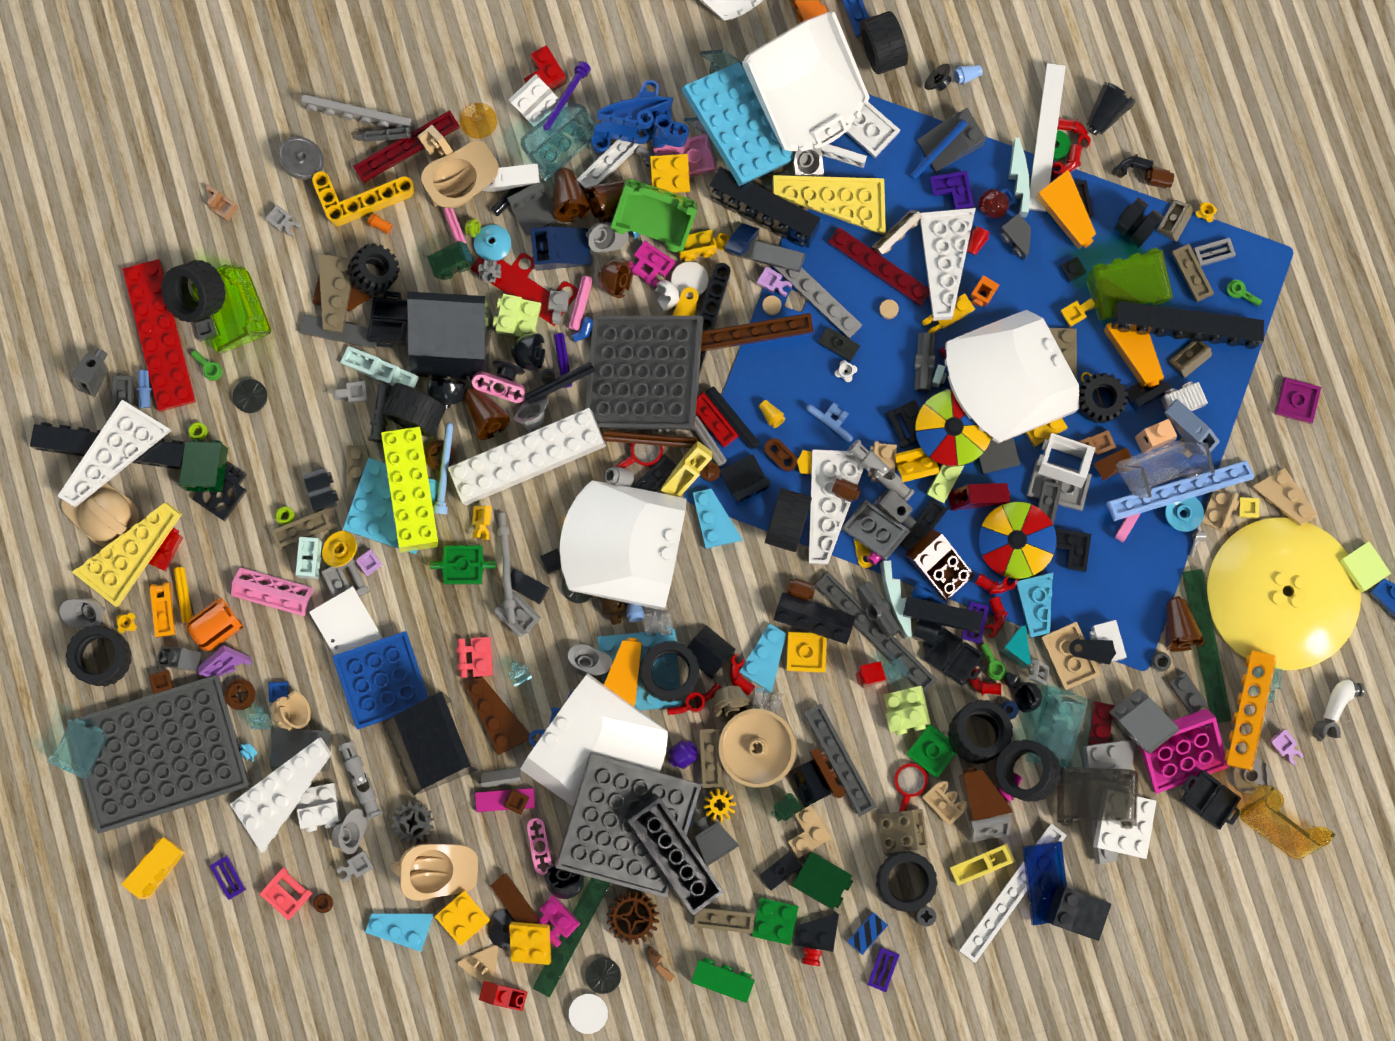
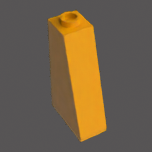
M1067 170L1042 189L1036 198L1077 249L1082 246L1086 248L1094 242L1092 238L1096 232L1071 173Z
M1112 323L1107 324L1104 328L1106 336L1142 388L1148 386L1150 389L1159 386L1164 376L1150 334L1139 335L1133 331L1119 332L1117 329H1111Z
M627 638V641L622 640L604 685L635 707L642 642H638L639 639Z

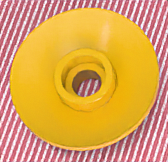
M338 531L329 536L322 548L323 560L332 567H341L350 562L357 550L355 537L347 531Z

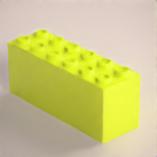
M420 427L381 432L399 553L438 547Z

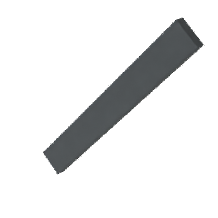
M828 571L814 584L839 611L856 616L853 625L916 687L922 686L923 693L937 681L894 636L889 639L885 636L877 622L868 618L866 609Z

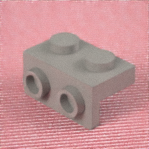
M513 591L512 596L516 605L514 609L516 623L508 624L504 602L496 607L494 612L499 620L505 622L510 627L513 634L522 637L530 632L541 617Z

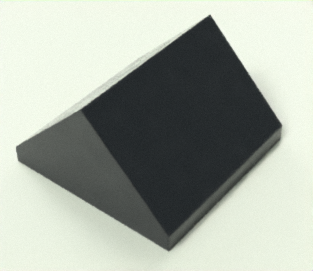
M707 625L693 638L687 647L696 656L699 669L711 679H713L736 650Z

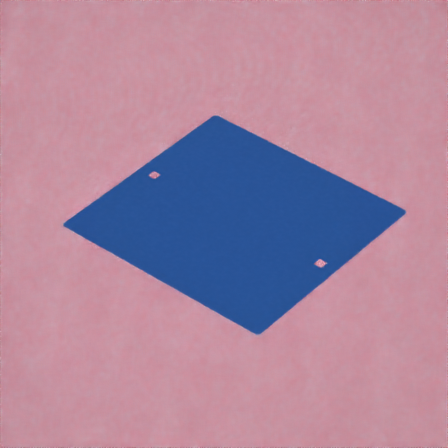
M868 94L870 97L868 102L898 127L900 133L876 158H873L846 133L829 143L830 145L867 156L864 168L822 156L823 177L884 179L886 233L910 210H916L920 213L955 210L951 194L933 197L929 178L967 170L974 208H976L970 237L972 230H975L976 226L990 233L988 235L989 239L976 256L966 252L957 298L966 294L972 303L973 299L970 296L983 275L999 284V287L986 307L983 305L978 307L972 303L975 311L946 329H941L934 334L935 346L933 355H935V365L932 372V381L938 364L945 366V362L937 350L944 347L947 341L963 335V332L969 333L993 322L1028 310L1042 317L1048 328L1077 329V382L1079 388L1083 384L1081 375L1089 372L1092 376L1098 373L1100 375L1107 373L1108 376L1113 374L1116 380L1118 378L1122 380L1120 383L1121 385L1125 384L1126 388L1124 390L1138 383V381L1104 332L1105 326L1112 323V307L1119 300L1097 286V282L1102 276L1143 304L1264 320L1265 337L1294 253L1290 246L1215 219L1212 222H1207L1205 219L1197 218L1196 212H1193L1177 242L1158 233V225L1144 244L1138 248L1129 241L1134 232L1132 229L1125 236L1114 230V227L1119 222V216L1138 197L1148 204L1144 213L1145 216L1155 209L1165 217L1171 203L1074 169L1070 172L1074 182L1087 180L1093 217L1090 218V221L1096 232L1092 238L1094 242L1086 248L1082 246L1077 249L1060 226L1055 223V220L1047 210L1046 212L1029 210L1027 217H1022L1031 227L1029 254L1023 260L1013 253V248L1009 243L1006 244L1001 239L999 233L1001 227L1019 213L1021 199L1016 198L1018 203L1003 212H1000L992 199L993 194L1008 186L1014 195L1016 180L1008 179L1013 146L986 137L983 147L937 172L934 171L930 164L915 179L911 173L926 158L917 140L944 121ZM1023 150L1028 168L1030 188L1034 154ZM1052 168L1054 171H1059L1057 168ZM1051 175L1050 183L1057 178ZM811 209L808 212L821 219L819 230L810 247H800L790 238H782L779 247L805 253L806 256L802 268L862 324V327L850 338V340L859 344L860 347L851 362L847 361V363L857 367V372L853 374L851 382H845L843 378L835 376V371L839 369L840 362L845 359L819 345L818 341L827 326L840 334L842 333L808 301H806L802 312L786 307L785 303L790 291L798 292L793 286L791 289L787 286L782 288L783 291L787 292L786 297L781 296L777 289L771 293L763 288L750 323L811 313L814 333L741 345L722 396L760 442L756 448L750 449L740 435L723 448L709 430L708 433L726 458V463L719 466L720 470L753 454L765 477H768L771 487L736 505L721 474L717 480L708 482L702 478L700 471L698 478L684 492L686 501L695 504L694 492L712 489L730 518L768 531L781 488L811 497V474H800L798 464L790 472L782 471L765 454L764 447L769 439H779L796 456L797 460L803 450L810 452L812 450L847 451L858 439L868 451L875 441H879V444L897 445L896 454L921 448L918 441L901 448L899 445L900 441L889 419L887 420L884 414L913 400H916L921 409L932 396L946 391V389L952 390L948 380L949 372L947 366L944 370L947 373L944 384L940 383L938 388L931 386L930 392L914 390L916 371L914 370L915 354L917 353L918 334L928 333L932 327L938 325L937 321H932L925 326L921 323L932 315L930 295L920 307L828 244V241L839 227L869 248L883 236L882 234ZM918 220V225L909 229L902 240L896 241L888 253L880 255L929 288L920 220ZM1230 238L1236 253L1235 257L1201 267L1214 295L1196 303L1171 252L1187 244H1190L1193 250L1195 247ZM1224 244L1218 247L1200 251V254L1228 247V245ZM1230 251L1223 252V253H1220V254H1216V255H1213V256H1210V257H1206V258H1203L1202 260L1204 261V260H1207V259H1210V258H1214V257H1217V256H1221V255H1224V254H1228V253H1230ZM1078 257L1086 270V274L1069 283L1060 266ZM1232 280H1240L1245 284L1246 291L1263 301L1258 307L1243 297L1239 299L1232 298L1227 293V285ZM984 292L979 293L983 297H986V294ZM768 296H776L781 301V310L776 315L771 316L763 311V301ZM1092 298L1095 306L1093 309L1085 312L1087 317L1074 326L1069 327L1060 311L1075 301L1081 305ZM885 300H893L898 304L899 311L893 319H885L880 315L879 308ZM1150 334L1164 376L1163 383L1167 381L1171 387L1170 389L1175 388L1176 390L1182 389V385L1191 381L1193 384L1200 383L1208 403L1204 407L1192 412L1213 431L1220 441L1209 455L1195 453V456H1190L1177 451L1181 435L1173 424L1172 426L1177 435L1176 440L1142 454L1135 436L1144 429L1168 419L1164 413L1165 408L1161 401L1165 393L1136 411L1128 400L1124 411L1115 419L1106 423H1094L1092 419L1090 421L1087 420V416L1080 413L1082 411L1081 408L1075 413L1062 418L1068 428L1057 435L1079 442L1109 430L1116 448L1100 455L1093 454L1088 471L1092 476L1083 511L1059 505L1056 511L1054 528L1091 534L1086 572L1066 570L1068 551L1056 549L1052 560L1046 568L1038 574L1029 577L1033 578L1053 573L1050 633L1077 622L1084 639L1091 640L1089 631H1091L1092 626L1116 620L1127 658L1115 662L1140 671L1149 669L1166 621V604L1170 601V598L1175 596L1192 547V533L1197 531L1198 527L1189 532L1174 529L1166 519V506L1141 513L1127 538L1122 543L1114 537L1125 518L1113 521L1106 504L1108 501L1219 469L1262 343L1257 348L1248 349L1241 345L1228 346L1225 343L1210 344L1209 341H1203L1211 348L1212 356L1186 378H1183L1170 364L1169 360L1192 342L1191 339H1174L1171 336L1156 337L1154 334ZM1089 375L1083 376L1084 381L1090 378ZM1098 388L1102 407L1097 390L1095 389L1092 394L1095 404L1101 408H1109L1112 403L1109 392ZM764 400H768L773 406L784 413L785 421L779 427L773 428L766 421L759 408V405ZM835 402L839 405V409L849 413L841 427L852 435L853 440L851 442L844 440L826 424L806 410V406L811 404L825 414ZM835 414L831 416L835 421L839 418ZM897 415L896 418L906 438H910L911 435L901 415ZM1026 433L1013 437L1020 466L982 474L979 459L970 464L964 465L951 491L968 484L1007 483L1010 491V502L1008 503L1024 502L1037 507L1039 500L1026 497L1035 460L1039 459L1040 454L1044 455V450H1041L1043 443L1034 447ZM772 446L770 448L772 452H776L778 450L775 446ZM1051 448L1047 462L1079 471L1082 458ZM1127 448L1136 465L1102 481L1093 464ZM785 460L784 464L788 466L791 462L790 460ZM895 464V473L899 476V473H898V471H897L896 464ZM865 468L858 482V489L861 490L857 501L852 500L842 527L865 500L873 504L883 491L888 490L882 483L871 482V476H868V470ZM936 474L903 482L909 489L912 488L914 490L913 495L906 503L913 508L910 515L916 520L932 499L926 493ZM1210 492L1196 496L1204 510ZM948 495L945 502L941 503L948 510L934 530L943 534L974 574L949 599L968 607L970 602L989 606L988 614L994 616L988 601L1000 596L1005 612H1008L1006 621L1019 626L1026 625L1016 586L1006 592L992 593L990 595V592L975 584L981 573L994 582L998 581V584L1002 583L1005 579L1004 576L999 575L987 565L979 547L981 526L986 517L999 506L951 511ZM810 507L799 541L800 544L808 547ZM1180 511V515L1186 517V513ZM841 529L832 556L859 565L854 539ZM899 545L886 560H891L892 578L900 579V581L912 586L920 582L934 594L941 596L905 556L908 551ZM868 556L863 557L864 562H869L867 560ZM882 559L876 565L867 569L881 574L880 563L885 560ZM1008 578L1009 583H1014L1016 580Z

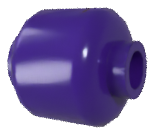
M680 740L669 749V762L675 768L678 766L681 769H685L696 761L698 750L691 741Z

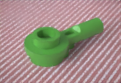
M1232 280L1227 285V293L1232 298L1239 299L1243 297L1258 307L1263 301L1246 291L1245 284L1240 280Z
M194 350L191 356L203 366L204 376L210 381L220 379L223 373L221 365L216 362H208L197 350Z
M987 643L981 645L980 647L989 663L987 667L988 676L993 680H1001L1006 675V666L999 660H995Z

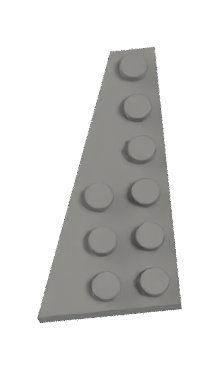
M1132 739L1082 746L1093 845L1103 789L1128 794L1136 744ZM1094 847L1096 864L1117 861V852Z

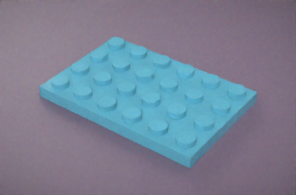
M740 62L681 88V91L739 186L794 160L795 153L793 151L782 149Z

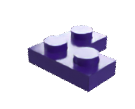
M967 170L929 178L933 197L951 194L955 210L974 208Z

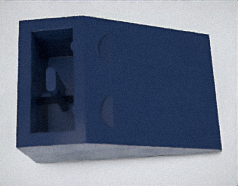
M541 227L530 229L535 271L592 265L588 238L585 235V232H588V228Z

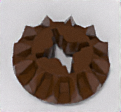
M443 440L431 442L424 452L427 465L431 469L438 471L441 470L442 458L439 463L438 458L432 455L438 454L439 448L443 453ZM452 446L450 451L449 466L453 464L455 457L454 449Z
M234 680L226 687L225 701L235 710H245L251 707L256 699V690L247 680ZM239 688L242 692L248 693L243 696L242 701L240 700V698L233 697L239 693Z

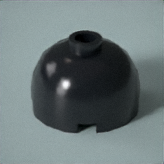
M524 334L512 346L511 354L516 364L522 369L537 372V369L542 368L545 359V349H542L541 343L545 342L541 334Z
M443 378L428 379L429 396L438 400L446 408L458 404L463 399L466 391V382L457 380V383H455V381H451L452 379Z
M556 862L551 864L544 876L549 892L559 899H569L578 895L584 886L585 876L555 867Z

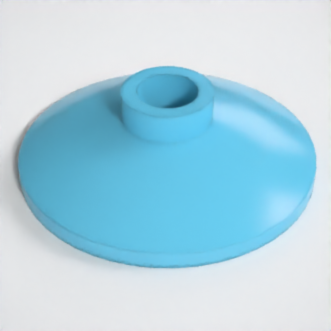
M487 225L481 228L479 234H476L474 248L482 259L498 261L509 253L511 238L503 227ZM493 238L495 239V242L493 244H490L488 242L489 239Z
M1196 497L1166 505L1165 516L1171 527L1178 531L1189 532L1201 524L1204 517V509L1201 502ZM1180 511H1184L1186 517H1182Z

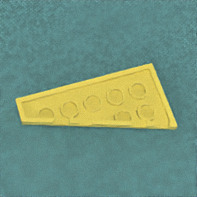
M773 175V194L791 203L885 235L884 179Z
M168 502L163 503L147 515L145 519L131 527L129 531L116 538L94 557L88 559L82 566L73 570L72 573L115 607H118L175 526L182 513Z

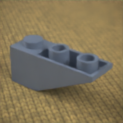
M1175 399L1165 410L1164 413L1193 453L1209 455L1220 442L1213 431L1178 399Z

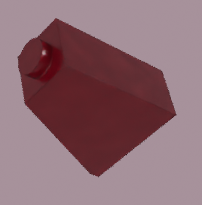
M968 484L950 491L951 511L1006 504L1010 502L1008 484Z

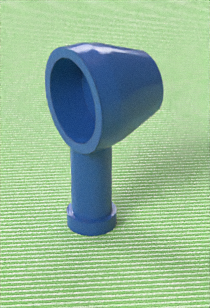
M594 135L591 139L593 152L600 154L606 151L610 145L611 138Z
M917 582L914 585L911 594L912 598L929 599L932 602L946 605L947 601L945 599L943 600L935 595L922 583Z

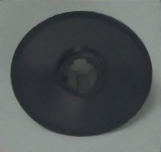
M942 64L937 67L926 79L924 88L926 90H944L951 82V77L949 76L950 65Z
M504 361L492 362L493 366L498 369L496 374L498 377L515 381L516 375H523L525 373L522 368Z

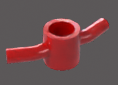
M716 683L703 695L697 692L691 693L686 698L685 704L677 707H668L667 714H682L687 711L692 713L701 712L705 707V702L712 699L714 693L722 687ZM700 698L701 706L697 709L690 706V699Z

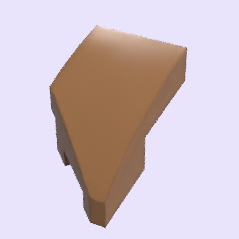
M207 185L206 190L208 191L209 199L207 201L211 210L224 220L229 221L239 206L223 196L219 191Z
M1109 430L1079 441L1080 443L1095 447L1094 454L1097 455L1116 448Z
M650 947L647 953L652 964L668 982H671L675 975L659 964L664 957Z

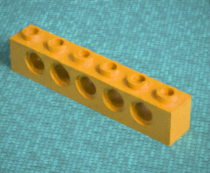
M1252 651L1251 655H1247L1245 666L1248 667L1247 674H1243L1241 685H1244L1243 693H1239L1237 704H1240L1239 711H1235L1233 723H1236L1234 731L1231 730L1229 735V742L1232 743L1230 750L1227 749L1225 754V761H1227L1229 767L1251 772L1253 770L1277 661L1276 655ZM1255 669H1263V675L1261 677H1254L1253 672ZM1252 687L1259 688L1257 696L1249 695V690ZM1248 706H1254L1255 712L1252 715H1246L1245 709ZM1250 725V733L1242 734V726ZM1239 744L1247 746V750L1244 753L1237 752Z

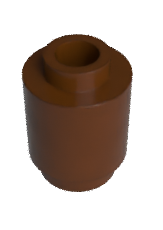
M1152 167L1151 170L1146 171L1145 181H1147L1149 186L1164 189L1167 187L1171 188L1174 181V173H1171L1170 170Z
M837 478L831 492L836 497L852 503V500L857 501L861 490L858 489L859 485L843 478Z
M795 578V580L790 579L786 593L808 600L813 599L816 588L812 587L813 583Z

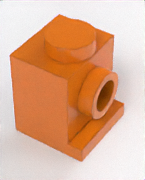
M983 275L970 296L973 299L972 303L978 307H982V305L986 307L997 291L999 284ZM984 292L986 294V297H983L979 293Z

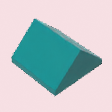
M1026 625L1017 629L1000 651L1021 668L1031 665Z

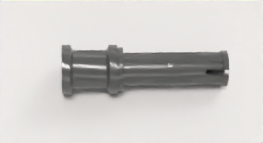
M378 384L375 412L373 419L370 421V425H372L371 434L368 436V440L371 442L382 443L381 432H384L385 427H387L385 416L381 413L390 388L386 384Z

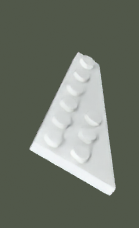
M976 208L920 213L923 216L920 219L933 321L953 318Z
M121 400L58 494V497L77 507L172 430L124 400Z
M812 450V501L810 504L808 564L828 565L851 502L836 497L831 492L836 479L843 478L858 485L864 467L848 451Z
M322 738L316 739L230 804L261 853L266 851L271 840L275 838L282 824L286 822L301 800L305 790L309 788L316 774L320 772L332 753Z

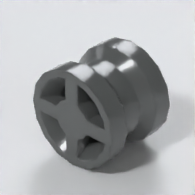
M924 907L916 911L915 918L918 924L927 927L933 925L936 921V913L932 908Z

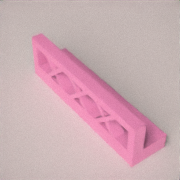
M240 567L232 581L231 596L305 616L308 601L314 588ZM242 575L250 577L251 579L244 580L240 578ZM266 581V582H268L269 584H268V585H262V584H260L259 582ZM277 587H287V590H280ZM296 592H305L306 595H297Z

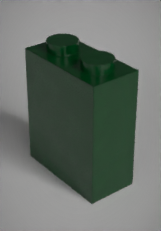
M202 440L185 442L179 486L185 491L222 492L228 448L218 440H211V442H204Z
M810 852L791 886L833 910L835 907L839 908L844 899L841 895L844 890H849L853 880H851L852 875Z

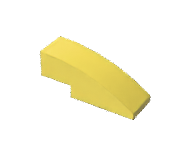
M697 441L672 471L662 486L661 491L667 495L680 497L698 478L700 471L712 459V451Z
M1008 843L952 866L950 869L959 886L1015 862Z

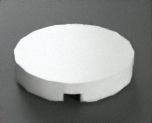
M689 261L675 268L672 273L671 283L677 287L679 296L685 288L693 287L697 290L698 297H700L707 290L709 278L703 266ZM688 292L686 297L692 299L693 293Z
M594 994L578 996L569 1008L571 1025L577 1031L584 1034H592L599 1031L608 1019L606 1003L601 997Z

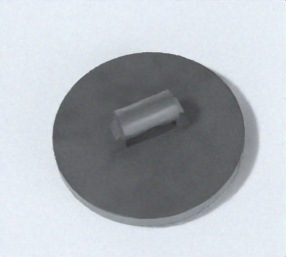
M291 137L285 140L279 147V164L291 177L300 180H310L315 173L322 171L324 166L323 153L311 140L303 137Z

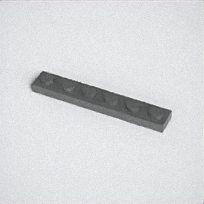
M822 704L804 712L859 817L877 808Z

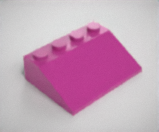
M1207 708L1173 720L1179 731L1150 754L1138 745L1141 758L1156 794L1184 784L1190 774L1196 777L1200 770H1205L1207 773L1212 774L1228 768L1216 717Z

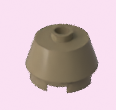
M726 686L714 693L712 711L716 717H720L721 721H730L735 715L750 709V700L741 687Z

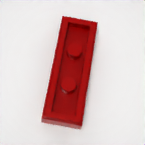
M704 392L698 395L696 415L722 447L725 448L738 438L739 435Z

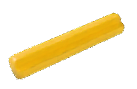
M184 567L174 568V576L183 623H187L193 617L186 573Z

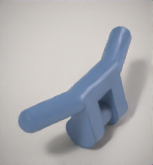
M835 402L825 414L811 404L806 406V410L826 424L847 442L853 440L852 435L841 427L849 413L839 409V405ZM833 414L839 417L837 421L831 418Z

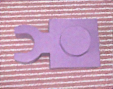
M767 266L757 281V285L771 293L777 289L783 297L787 296V292L783 291L782 288L785 286L790 289L792 288L790 282L781 281V274Z
M1283 728L1269 740L1280 756L1287 754L1286 758L1289 763L1296 764L1293 760V755L1295 754L1303 758L1302 752L1294 749L1297 742L1286 729Z

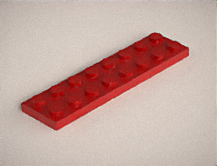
M160 259L123 268L158 411L162 412L195 403L196 398L176 319L167 309L161 293L164 272Z

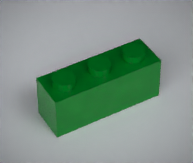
M705 957L703 961L698 960L691 983L739 1001L748 1002L755 982L754 979H751L752 974L743 971L740 974L732 972L733 968L722 964V967L714 965L715 961Z

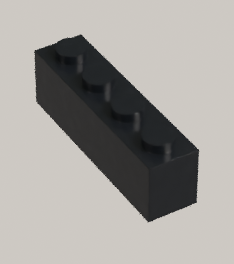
M782 592L773 620L847 645L856 616Z

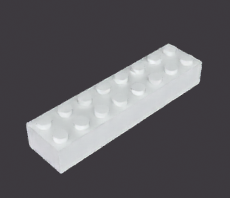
M587 408L453 465L448 470L461 502L467 506L604 448L606 444L593 412L590 408Z

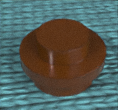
M321 893L315 897L313 906L317 912L327 913L333 907V899L330 895Z

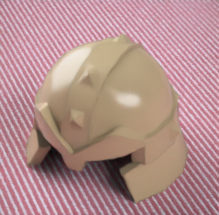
M293 691L288 694L289 698L280 697L272 703L270 707L272 719L280 728L291 730L303 728L308 724L311 715L310 706L306 698L299 692Z

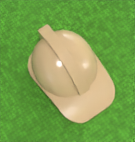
M473 141L459 150L428 164L422 172L421 181L435 207L457 208L469 202L476 194L495 180L499 165L483 141Z
M107 483L77 507L72 506L63 499L61 502L64 514L95 544L101 547H106L139 522V512L136 505Z
M419 844L405 851L400 861L392 862V872L399 876L400 889L411 900L420 901L440 896L460 894L464 889L466 892H469L476 886L478 856L471 848L465 845Z

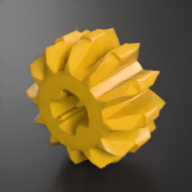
M716 789L717 796L710 791L709 795L712 797V800L707 797L704 798V801L709 802L710 805H703V809H711L706 813V816L714 813L712 821L716 820L717 815L720 822H723L722 815H725L729 820L730 816L727 811L735 813L734 809L729 808V806H736V802L729 803V800L733 799L734 796L730 795L726 798L727 790H724L723 796L720 795V789ZM717 800L725 803V808L722 807V811H718L716 807L714 808V803L717 804Z

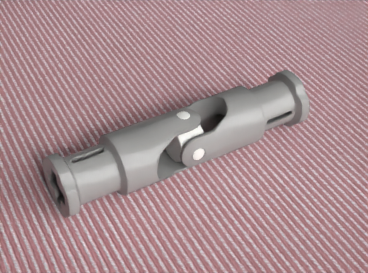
M859 439L849 447L848 453H852L859 460V463L872 473L888 490H894L905 502L913 495L914 490L912 488L909 489L902 482L903 480L884 464L871 450L868 451Z
M350 741L339 746L338 750L342 752L347 772L353 777L352 784L360 804L365 808L367 813L366 819H372L383 814V811L378 807L376 802L377 796L368 775L363 773V762L356 753L355 743ZM368 782L369 790L366 792H360L357 789V786H362Z

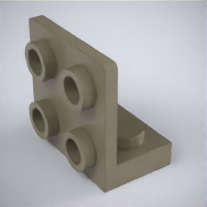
M923 809L878 815L883 854L928 848Z

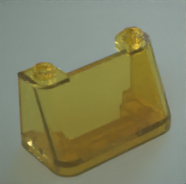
M1258 784L1240 809V818L1243 822L1293 859H1303L1325 847L1336 835L1323 826H1312L1311 829L1305 830L1279 811L1284 804V797L1273 786Z

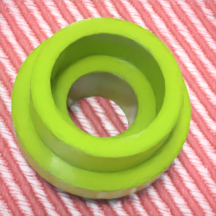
M473 218L472 220H467L465 231L467 235L475 237L476 234L480 233L481 224L478 223L477 219Z
M195 422L189 427L188 434L192 440H204L208 430L203 423ZM197 429H201L200 435L195 434Z
M283 506L276 511L275 518L279 524L287 525L294 521L295 513L290 507ZM284 513H288L287 519L282 518Z

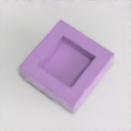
M371 549L355 560L367 577L383 566Z

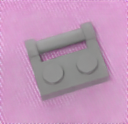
M354 557L344 566L330 567L322 571L333 597L351 587L342 570L348 567L358 588L356 590L358 596L360 597L370 592L355 566L356 561Z

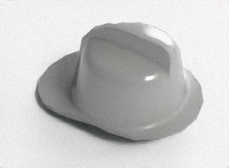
M820 148L796 151L793 160L795 176L823 177L824 168Z
M600 222L593 224L588 232H585L588 238V245L594 252L619 250L626 244L629 234L628 232L624 234L616 233L611 228L612 223Z
M545 396L531 404L524 400L514 416V421L520 423L529 433L535 431L545 421L544 410L548 404V397Z
M93 598L69 599L62 603L60 615L62 620L71 627L100 626L106 608L102 607L100 602Z
M575 645L568 652V660L574 671L579 675H602L611 669V657L588 645Z
M351 810L346 815L344 821L334 827L332 832L333 847L340 848L346 854L356 852L367 829L366 814L362 810Z

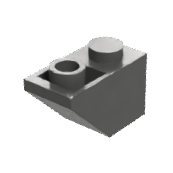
M1018 213L1001 227L999 233L1001 239L1006 244L1009 243L1013 248V253L1018 258L1021 257L1025 260L1029 254L1031 227Z
M161 647L157 656V666L198 671L197 667H199L201 652L183 648Z

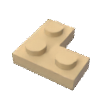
M812 805L795 814L804 832L788 841L796 857L800 858L830 840L831 836Z

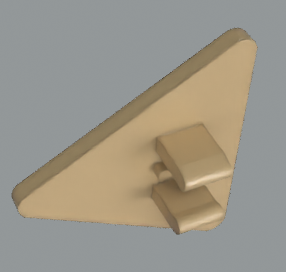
M492 946L458 961V965L482 984L483 981L494 982L498 946Z

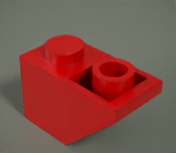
M881 661L862 665L855 674L858 685L862 684L863 688L887 680Z
M483 981L479 1000L491 1005L523 1011L528 992L494 982Z

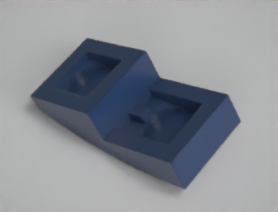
M742 223L726 243L724 251L742 256L749 250L750 242L759 235V228Z

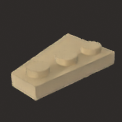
M1285 468L1251 488L1256 493L1258 492L1265 497V500L1270 504L1272 503L1278 507L1284 515L1299 526L1317 516Z

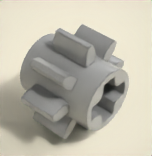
M484 260V264H479L478 267L479 278L488 283L495 282L496 277L501 278V265H497L495 260Z

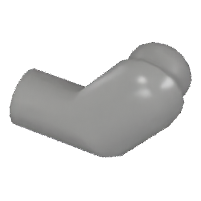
M640 145L635 153L643 158L644 169L651 171L650 156H654V154Z

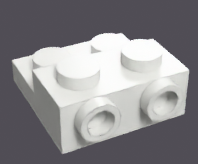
M535 74L508 100L536 128L545 123L560 98Z
M335 783L311 787L305 790L297 804L300 829L312 832L316 831L318 826L325 825V828L335 827L336 823L341 822Z

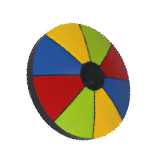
M952 390L943 391L932 396L922 406L917 416L916 436L921 449L931 460L944 466L959 467L974 462L987 450L992 438L985 431L981 432L978 429L980 426L972 418L969 419Z
M1011 502L997 507L986 517L979 533L980 552L987 565L1004 577L1011 574L1009 577L1011 579H1024L1038 574L1050 563L1056 550L1057 540L1053 523L1041 509L1029 503Z

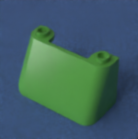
M626 178L611 228L619 234H624L630 230L665 242V245L668 246L667 249L672 252H683L697 212V202L649 184Z

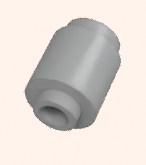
M614 466L606 470L605 480L613 485L630 487L634 476L630 469Z

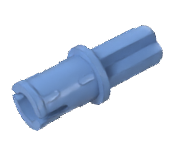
M139 370V388L136 389L138 391V408H151L150 391H152V388H149L148 370Z

